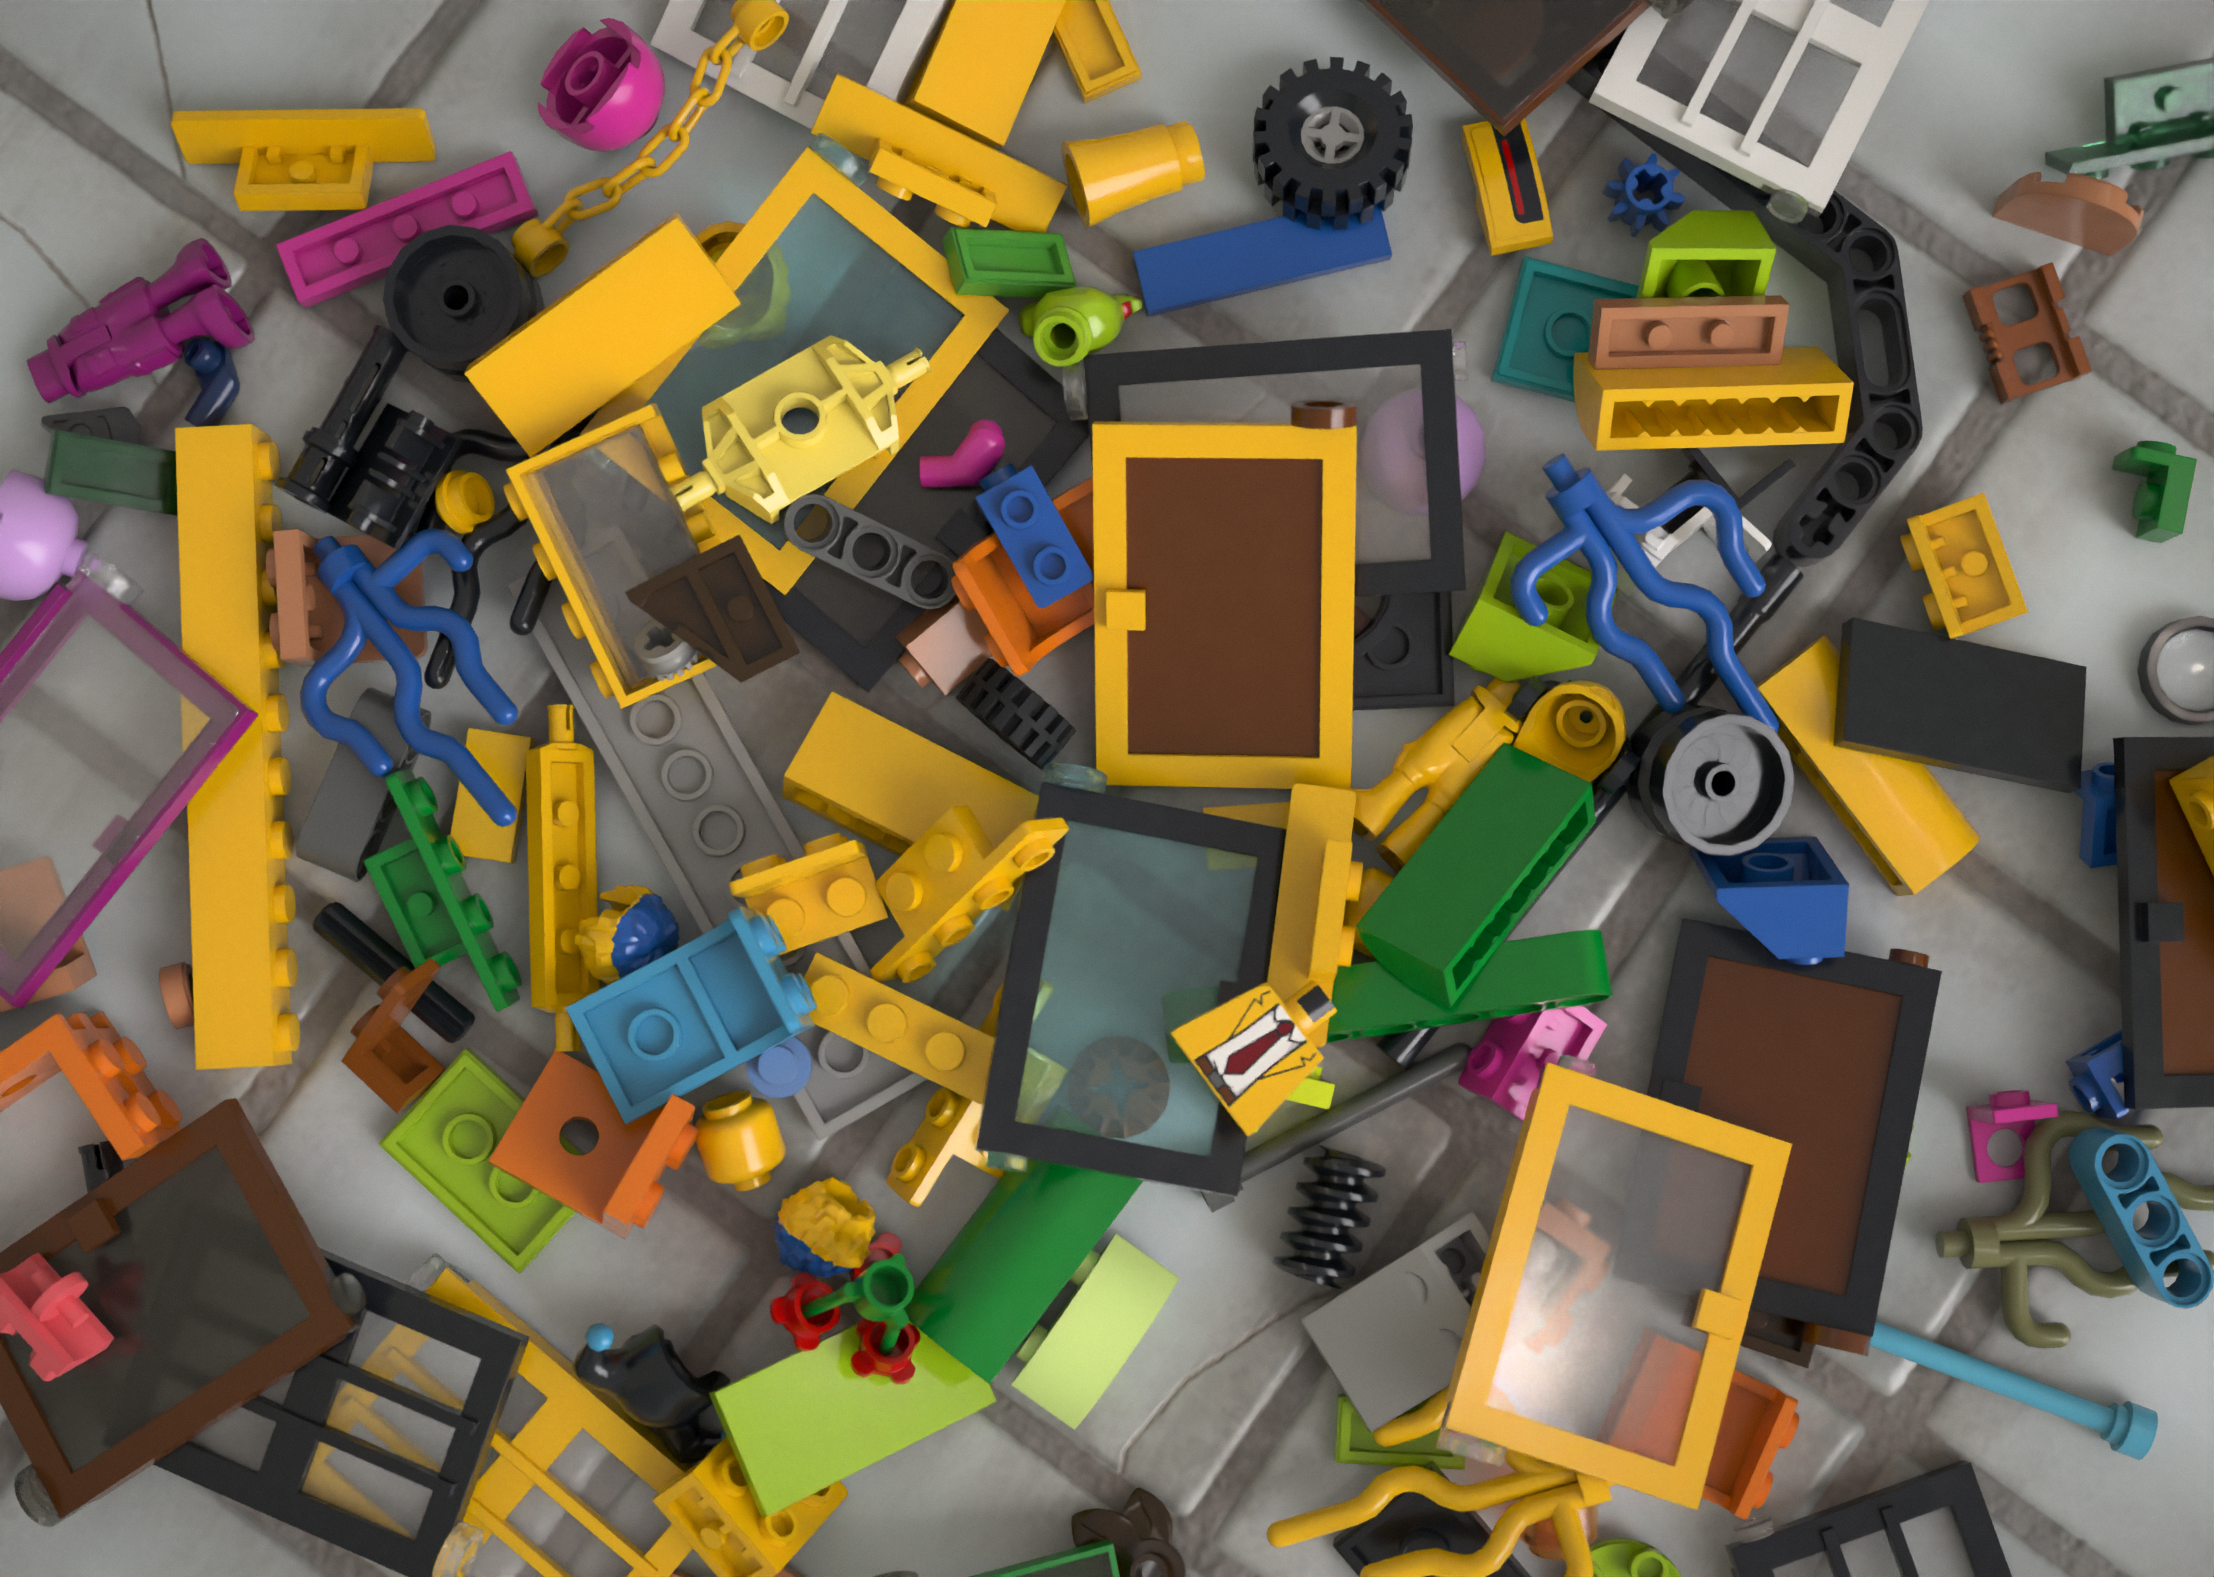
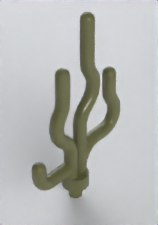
M2064 1111L2058 1113V1117L2044 1118L2034 1126L2026 1140L2024 1152L2025 1187L2023 1197L2018 1206L2009 1213L1999 1216L1960 1218L1956 1231L1937 1232L1935 1243L1940 1258L1959 1257L1966 1269L2000 1267L2002 1312L2005 1324L2015 1339L2026 1346L2042 1349L2061 1348L2066 1346L2071 1340V1332L2067 1325L2060 1322L2039 1323L2030 1317L2027 1266H2052L2059 1270L2074 1286L2091 1296L2115 1298L2129 1295L2138 1289L2133 1284L2124 1266L2112 1272L2098 1271L2091 1267L2076 1251L2063 1243L2043 1240L2090 1237L2105 1233L2093 1209L2078 1212L2045 1213L2049 1206L2052 1188V1148L2061 1138L2076 1137L2081 1131L2091 1127H2105L2130 1134L2142 1140L2147 1148L2152 1150L2158 1148L2163 1141L2162 1131L2157 1126L2151 1124L2109 1125L2087 1113ZM2111 1145L2107 1150L2117 1151L2115 1145ZM2161 1172L2181 1208L2197 1211H2214V1185H2194L2172 1173ZM2203 1250L2214 1273V1252ZM2177 1260L2172 1261L2166 1267L2163 1278L2178 1276L2179 1265Z

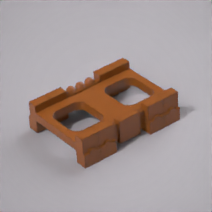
M2053 262L2042 265L2036 270L1984 287L1978 286L1969 289L1962 296L1974 331L1982 330L1979 340L1982 342L1986 341L1983 345V351L1990 352L1986 360L1994 364L1988 370L2000 404L2068 381L2077 380L2092 372L2080 336L2070 339L2068 332L2071 329L2064 309L2058 306L2057 302L2064 299L2065 295ZM2016 285H2024L2029 290L2036 314L2032 319L2006 326L1999 320L1992 300L1993 294ZM2039 343L2045 344L2051 351L2057 373L2053 378L2027 385L2020 379L2013 359L2014 353Z

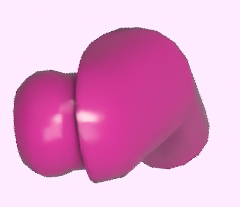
M978 420L971 425L968 435L953 455L920 456L921 487H957L980 484L979 481L988 476L1003 456L1006 443L1001 427L992 420Z

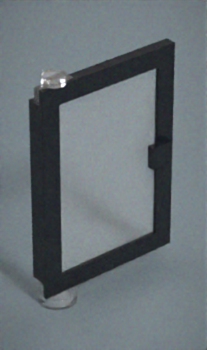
M1452 329L1086 355L1078 363L1064 366L1063 387L1068 417L1071 421H1089L1092 474V424L1094 421L1291 423V403L1296 401L1334 399L1357 403L1355 597L1466 590L1455 381H1468V354L1466 341L1453 342Z

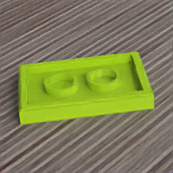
M465 1048L378 1145L520 1274L573 1218L576 1212L489 1164L488 1160L524 1103L525 1098L471 1048ZM561 1132L560 1143L568 1153L573 1155L585 1154Z

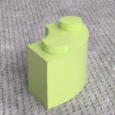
M1115 1234L1100 1254L1092 1249L1069 1279L1077 1287L1048 1329L1037 1323L1015 1355L1025 1363L1011 1385L1075 1430L1132 1354L1180 1278L1124 1238Z

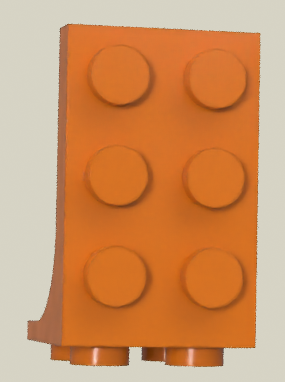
M1093 476L1051 500L1094 575ZM995 532L973 543L952 563L956 575L951 578L959 600L968 611L975 609L978 611L989 632L985 633V641L992 656L1001 667L1005 668L1009 665L1018 677L1029 672L1041 658L1053 649L1095 624L1094 578L1091 582L1046 608H1039L1033 601Z

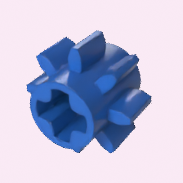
M1651 153L1645 164L1637 167L1634 166L1632 161L1625 158L1617 168L1623 182L1617 180L1608 181L1602 192L1606 197L1615 199V208L1607 219L1609 222L1621 219L1624 223L1630 225L1631 237H1636L1642 227L1650 223L1661 233L1670 224L1669 216L1664 209L1678 210L1685 202L1683 195L1673 192V182L1680 171L1677 168L1667 172L1663 167L1657 165V156L1654 153ZM1634 190L1639 193L1650 190L1655 198L1652 201L1644 198L1638 202L1632 193Z

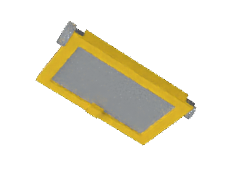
M1560 1055L1557 1065L1548 1062L1542 1064L1536 1089L1532 1090L1446 1395L1445 1401L1448 1403L1436 1448L1499 1468L1502 1467L1506 1449L1659 1499L1698 1510L1792 1144L1596 1079L1594 1077L1597 1065L1581 1058Z

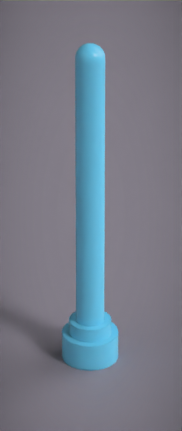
M1878 1321L1875 1323L1873 1337H1871L1870 1342L1871 1347L2100 1432L2102 1440L2110 1442V1447L2113 1451L2141 1460L2147 1455L2154 1442L2158 1427V1416L2154 1410L2130 1401L2125 1402L2123 1405L2112 1403L2109 1407L1892 1326Z

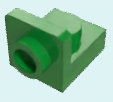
M2139 441L2136 446L2130 447L2114 456L2112 470L2147 477V482L2143 481L2138 487L2132 508L2133 518L2139 519L2136 533L2137 539L2162 543L2183 534L2197 459L2176 455L2177 448L2174 445L2159 441Z

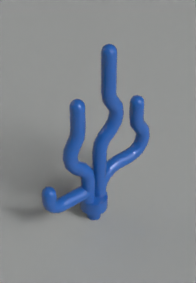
M1564 453L1549 460L1542 469L1553 484V487L1546 493L1545 497L1565 527L1527 553L1515 566L1510 578V595L1524 621L1530 626H1540L1545 623L1548 618V609L1537 593V580L1542 574L1580 549L1591 568V583L1586 598V621L1593 638L1607 653L1630 663L1637 670L1665 712H1680L1685 705L1684 694L1659 656L1644 640L1621 630L1613 620L1612 602L1617 587V564L1612 554L1613 551L1635 586L1649 600L1667 607L1688 609L1696 612L1703 619L1706 626L1707 654L1715 672L1744 715L1754 717L1774 729L1777 733L1779 730L1777 717L1735 654L1733 623L1725 605L1710 590L1695 584L1674 582L1664 578L1656 570L1633 535L1644 534L1662 526L1691 506H1703L1714 516L1716 547L1726 569L1745 596L1757 597L1764 592L1766 583L1745 549L1742 515L1735 499L1721 485L1711 481L1687 480L1668 489L1647 505L1640 508L1626 509L1616 505L1608 497L1589 467L1575 471Z
M437 528L421 530L408 538L402 544L399 551L396 550L376 569L357 545L341 546L333 536H327L318 541L313 548L314 554L321 561L317 570V577L339 602L344 612L345 624L342 635L337 642L314 663L304 677L300 690V704L307 723L323 738L347 745L375 777H385L393 770V760L374 735L357 720L333 713L329 709L326 700L329 686L355 661L364 649L368 638L395 673L394 719L403 740L419 754L443 761L495 824L502 827L513 824L517 818L515 806L470 751L453 736L429 729L424 724L420 714L423 689L421 667L411 649L387 622V620L390 621L397 628L415 632L436 631L447 636L452 643L456 671L465 686L497 724L507 726L514 723L518 718L517 707L485 669L482 663L479 638L471 624L453 609L434 605H409L394 590L409 573L431 554L440 555L454 571H467L473 564V556L470 550L450 531Z

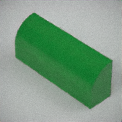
M1504 742L1356 924L1363 943L1373 956L1397 978L1451 1008L1595 824L1592 783Z
M1056 1105L1041 1125L1102 1137L1059 1105ZM1017 1156L915 1289L911 1302L904 1308L909 1321L990 1385L1143 1181L1043 1163L1040 1160Z

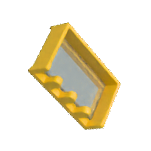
M656 402L506 469L511 480L510 483L503 486L507 500L519 521L529 518L540 540L539 543L532 545L537 562L549 581L558 577L569 600L561 604L562 612L575 638L579 640L587 637L597 658L596 661L590 663V669L597 686L606 699L615 695L622 709L717 666L713 661L700 653V655H697V663L690 662L693 666L690 671L684 668L682 669L684 675L679 677L677 673H674V679L668 680L665 677L664 681H659L657 678L653 679L650 677L643 666V661L639 659L634 651V640L644 626L655 619L630 602L625 591L722 543L703 501L682 513L677 506L678 503L674 502L669 493V487H673L691 476Z

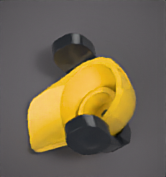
M1533 675L1526 684L1518 688L1512 696L1510 705L1504 711L1516 723L1529 712L1513 747L1589 783L1604 772L1598 787L1610 797L1619 787L1628 782L1633 774V770L1641 760L1631 750V743L1626 734L1625 712L1620 700L1609 688L1598 682L1590 680H1568L1563 683L1553 680L1541 681Z

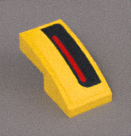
M1523 119L1506 136H1503L1488 121L1463 125L1461 142L1477 190L1476 209L1490 255L1494 256L1552 244L1553 232L1545 191L1526 119Z

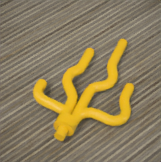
M1492 1384L1487 1406L1515 1414L1507 1396ZM1449 1386L1434 1394L1421 1409L1398 1416L1373 1431L1375 1442L1379 1446L1390 1447L1420 1438L1439 1429L1446 1421L1451 1405L1450 1402L1445 1401ZM1498 1445L1508 1465L1516 1472L1472 1485H1459L1449 1481L1435 1471L1416 1465L1395 1467L1378 1475L1353 1499L1272 1523L1267 1529L1266 1536L1272 1546L1281 1548L1357 1526L1376 1517L1395 1496L1406 1492L1421 1494L1439 1506L1458 1512L1483 1510L1524 1498L1507 1508L1496 1522L1486 1544L1474 1553L1460 1554L1440 1548L1415 1550L1368 1564L1361 1570L1360 1577H1424L1431 1575L1437 1577H1486L1501 1568L1512 1554L1519 1536L1526 1527L1549 1518L1553 1520L1566 1562L1567 1570L1563 1577H1593L1592 1555L1577 1510L1612 1500L1609 1487L1616 1484Z

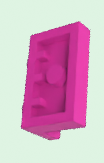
M1583 1006L1496 1018L1492 1021L1481 1042L1471 1051L1467 1060V1067L1461 1074L1458 1084L1467 1091L1486 1098L1523 1124L1531 1092L1539 1088L1546 1063L1548 1062L1580 1073L1608 1024Z

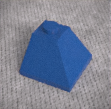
M1817 837L1767 838L1757 848L1733 856L1706 854L1690 848V854L1716 901L1778 959H1785L1800 965H1812L1821 962L1823 958L1844 957L1849 883Z

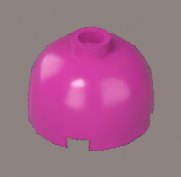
M612 18L599 20L607 27L599 29L593 34L584 27L573 33L554 54L543 73L540 83L542 87L549 91L546 108L538 102V113L545 124L564 139L591 151L609 152L619 150L648 134L657 122L665 94L664 73L660 61L654 52L624 22Z

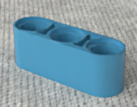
M2091 1127L2081 1131L2074 1138L2069 1148V1162L2072 1171L2133 1284L2144 1294L2177 1308L2189 1309L2200 1305L2208 1298L2213 1288V1270L2150 1150L2142 1140L2130 1134L2109 1128ZM2111 1145H2115L2118 1151V1162L2111 1172L2105 1174L2101 1165L2102 1156L2105 1150ZM2146 1202L2149 1210L2148 1219L2142 1228L2135 1231L2132 1223L2133 1214L2139 1205ZM2177 1260L2179 1265L2178 1276L2174 1283L2169 1287H2165L2163 1281L2164 1271L2172 1261Z

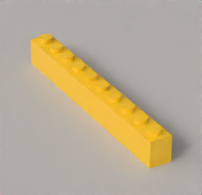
M253 424L175 428L182 650L259 714L187 803L196 1070L292 1064V1051H297L300 1043L299 1019L296 1013L290 1012V987H294L297 983L298 962L294 949H288L287 923L294 921L296 900L293 887L286 885L285 859L292 857L294 839L290 822L284 821L283 795H288L291 789V769L288 759L282 757L281 732H286L288 729L289 707L285 695L279 694V669L285 667L286 661L281 660L280 651H275L273 648L269 629L270 616L272 613L277 612L276 587H271L266 573V553L269 549H274L273 531L283 530L281 512L279 507L273 504L272 480H277L280 475V455L276 443L271 442V436ZM184 695L186 755L212 723L213 719Z

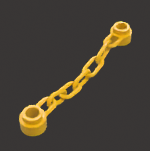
M737 0L730 12V18L734 21V24L714 46L708 47L701 54L690 84V96L673 121L662 127L641 149L635 161L611 178H599L571 189L566 194L564 202L543 223L539 219H531L515 231L511 239V245L515 248L514 256L532 277L545 276L564 261L569 252L570 244L562 234L575 220H586L612 210L619 204L623 194L647 177H660L683 155L689 146L690 132L707 107L719 101L732 67V57L745 44L753 51L766 49L785 31L789 22V15L775 0ZM738 35L739 37L726 49V46ZM709 60L714 65H722L711 94L707 88H699ZM695 104H697L696 108L694 109V111L692 112V114L690 115V117L687 119V121L685 122V124L682 126V123L684 122V120L687 118V116L689 115V113L691 112V110L693 109V107L695 106ZM667 136L672 142H680L656 167L655 159L649 155ZM637 170H640V171H638L636 174H634L632 177H630L629 179H627L629 176H631V175H632L633 173H635ZM603 187V195L610 199L583 210V203L577 197ZM565 214H567V215L565 216V218H564L556 227H554V225H555Z

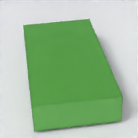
M950 227L942 238L956 295L1042 298L1049 292L1077 287L1061 233Z

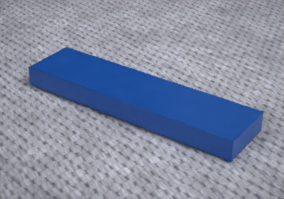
M1375 204L1373 220L1360 225L1356 215L1349 216L1348 227L1343 230H1334L1333 219H1322L1320 230L1308 228L1307 215L1300 212L1294 222L1282 216L1134 251L1133 261L1147 317L1387 261L1391 259L1392 251L1382 211Z

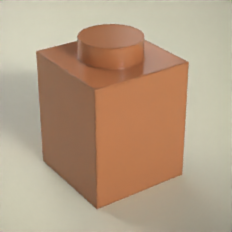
M955 594L949 603L941 608L927 609L895 636L896 640L906 651L897 660L922 689L932 682L944 695H947L984 664L988 658L992 657L985 641V633L989 632L977 611H968L959 600L957 594Z

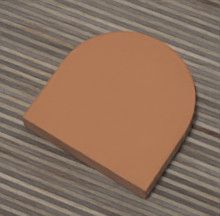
M2033 172L2019 178L1998 196L1992 214L1994 218L2112 256L2136 238L2144 211L2140 205L2131 207L2127 205V192L2109 182L2077 173L2067 174L2065 183L2040 182L2042 178L2041 172Z

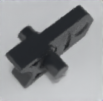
M127 407L48 415L42 417L40 424L50 433L52 429L138 445L142 428Z

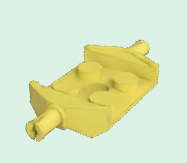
M831 335L702 407L707 459L702 461L703 471L668 488L675 503H678L679 510L684 513L687 509L710 497L715 492L719 495L724 492L728 498L770 524H773L780 520L779 510L800 497L809 494L885 449L890 456L899 451V433L894 395L898 393V388L903 387L925 373L931 372L926 357H922V351L916 347L910 353L885 367L881 360L876 363L873 362L847 340ZM799 407L807 408L817 415L819 422L816 428L809 433L794 434L786 430L781 423L788 411Z

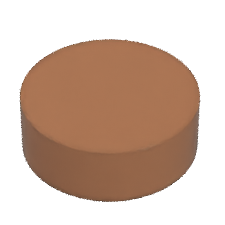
M180 962L160 968V988L171 1023L176 1029L194 1025L193 971L191 966L185 962Z

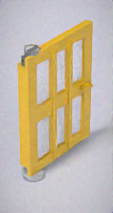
M434 1253L406 1282V1285L530 1337L465 1517L452 1530L436 1577H669L693 1548L654 1504L652 1499L668 1483L693 1466L688 1462L681 1463L673 1458L662 1439L648 1427L629 1417L619 1403L610 1395L582 1383L573 1370V1363L476 1280L470 1281L439 1254ZM398 1324L361 1368L462 1411L481 1359ZM350 1383L335 1398L326 1423L439 1473L455 1432L453 1427ZM319 1442L303 1486L319 1499L413 1540L417 1536L433 1492L431 1489L322 1442Z

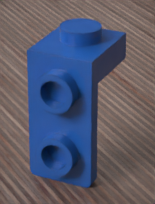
M1011 462L979 481L984 493L975 497L973 501L985 522L988 521L1037 607L1046 608L1093 580V572L1032 465L1018 473Z

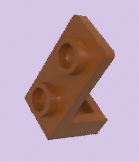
M433 958L428 959L412 972L403 966L383 983L377 992V995L383 1001L380 1005H375L367 1011L353 1026L350 1033L357 1039L341 1060L397 1114L426 1092L446 1070L442 1064L400 1026L441 968Z

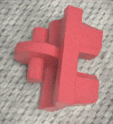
M38 1252L12 1270L0 1274V1332L10 1335L19 1333L33 1348L30 1354L29 1365L43 1381H51L106 1350L115 1337L79 1298L88 1286V1281L80 1272H73L61 1278Z

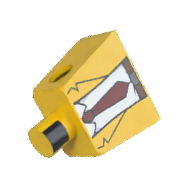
M1314 980L1284 1002L1280 1000L1271 986L1265 982L1177 1026L1169 1034L1242 1132L1249 1137L1257 1131L1323 1060V1056L1307 1034L1337 1013V1010Z

